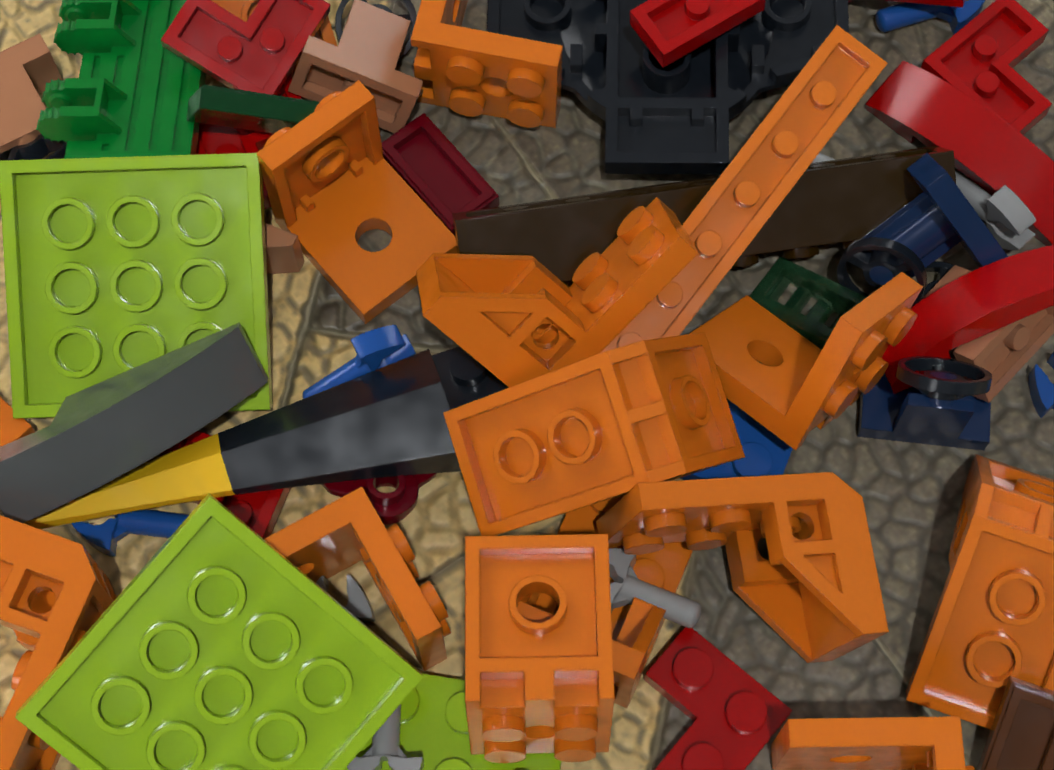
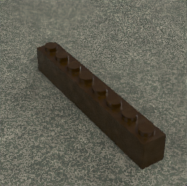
M930 146L811 163L732 267L756 264L759 262L758 254L782 251V257L786 259L806 258L818 255L819 245L842 242V248L845 250L850 244L862 239L923 193L907 168L926 153L942 166L956 183L954 151ZM720 176L452 213L458 254L533 256L564 284L570 287L573 284V275L579 265L589 255L595 252L600 254L604 252L618 237L617 230L622 221L635 208L639 206L646 208L658 197L676 214L683 225Z

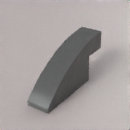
M240 322L67 396L50 426L1 446L0 509L3 515L12 520L25 523L81 497L181 442L265 385L268 381V376Z

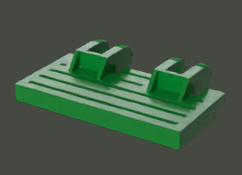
M62 0L59 17L62 18L63 22L57 25L54 43L61 49V52L65 51L67 54L73 53L74 55L80 53L83 55L79 78H65V80L58 78V80L51 79L50 83L46 82L42 102L47 107L44 111L41 110L36 130L44 136V139H50L51 142H60L61 140L67 142L64 159L196 155L200 123L187 121L188 100L205 84L206 73L164 48L160 41L186 0Z

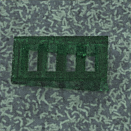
M782 257L777 260L749 296L820 349H823L839 318L867 298ZM791 283L798 289L785 305L777 302ZM811 298L817 300L807 316L800 313ZM832 312H835L839 316L831 327L824 325Z

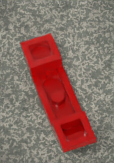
M902 61L866 102L865 109L909 143L918 139L927 147L937 146L953 150L955 168L989 194L993 195L1002 186L1006 185L1023 201L1037 221L1028 228L1036 234L1034 237L1045 246L1054 245V161L1009 123L963 91L920 67Z
M1054 245L1018 253L980 267L948 283L915 304L910 309L917 314L913 326L896 346L893 347L889 344L882 356V359L889 363L884 375L894 394L912 387L901 382L896 377L897 365L900 359L915 356L951 359L949 350L1053 306ZM915 371L917 373L924 374V371Z

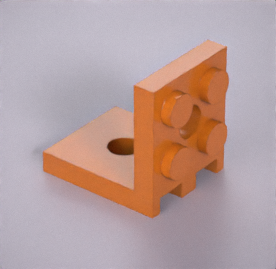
M421 0L411 36V46L418 47L413 65L414 77L423 81L417 102L447 107L460 115L476 117L483 114L509 119L512 123L526 128H535L540 125L556 128L561 108L562 45L461 27L468 0Z
M359 80L342 92L335 91L324 97L312 114L292 128L285 127L275 132L266 141L263 149L256 153L275 222L282 230L298 235L302 253L365 324L418 285L416 271L433 253L458 254L454 234L384 159L375 97ZM372 229L383 230L392 237L391 242L386 248L376 252L362 249L358 245V240L362 234Z
M899 273L842 315L823 349L813 344L748 295L689 334L705 332L726 398L794 450H797L814 427L820 430L833 419H837L849 405L851 406L858 399L861 392L867 394L878 383L889 365L888 362L882 359L883 354L889 344L894 347L905 337L917 318V314L910 309L923 286L905 273Z
M363 487L352 491L264 539L315 583L321 576L328 579L362 560L422 669L426 671L447 659L444 637L451 634L445 620L449 617L430 581L418 586L415 579L419 578V575L412 562L415 560V556L406 537L397 523L385 528Z
M608 534L465 536V704L471 755L484 754L485 760L494 763H515L524 760L526 754L554 753L555 759L560 761L584 762L594 759L596 752H609L614 707V674ZM531 593H544L551 596L557 602L559 609L551 619L537 623L522 617L517 607L525 596Z
M960 716L788 719L771 744L772 770H975L973 765H965Z

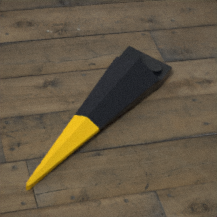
M460 346L431 355L430 350L427 349L145 462L101 487L24 524L38 529H45L116 514L203 500L208 493L214 498L351 480L458 472L461 469L443 412L509 387Z

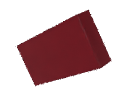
M425 113L382 142L384 159L454 236L452 213L499 206V195Z

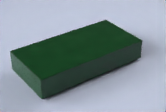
M204 84L188 100L187 121L274 134L282 128H292L314 112L319 102Z

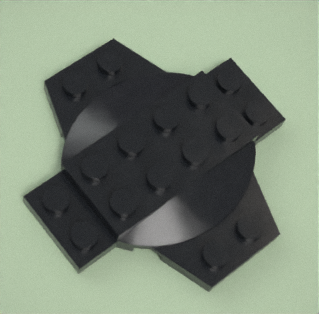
M488 0L487 32L563 46L561 89L573 92L589 110L606 121L605 174L721 175L729 165V120L740 114L760 93L790 85L836 25L849 33L848 0H766L765 8L760 13L663 68L630 25V10L648 0Z

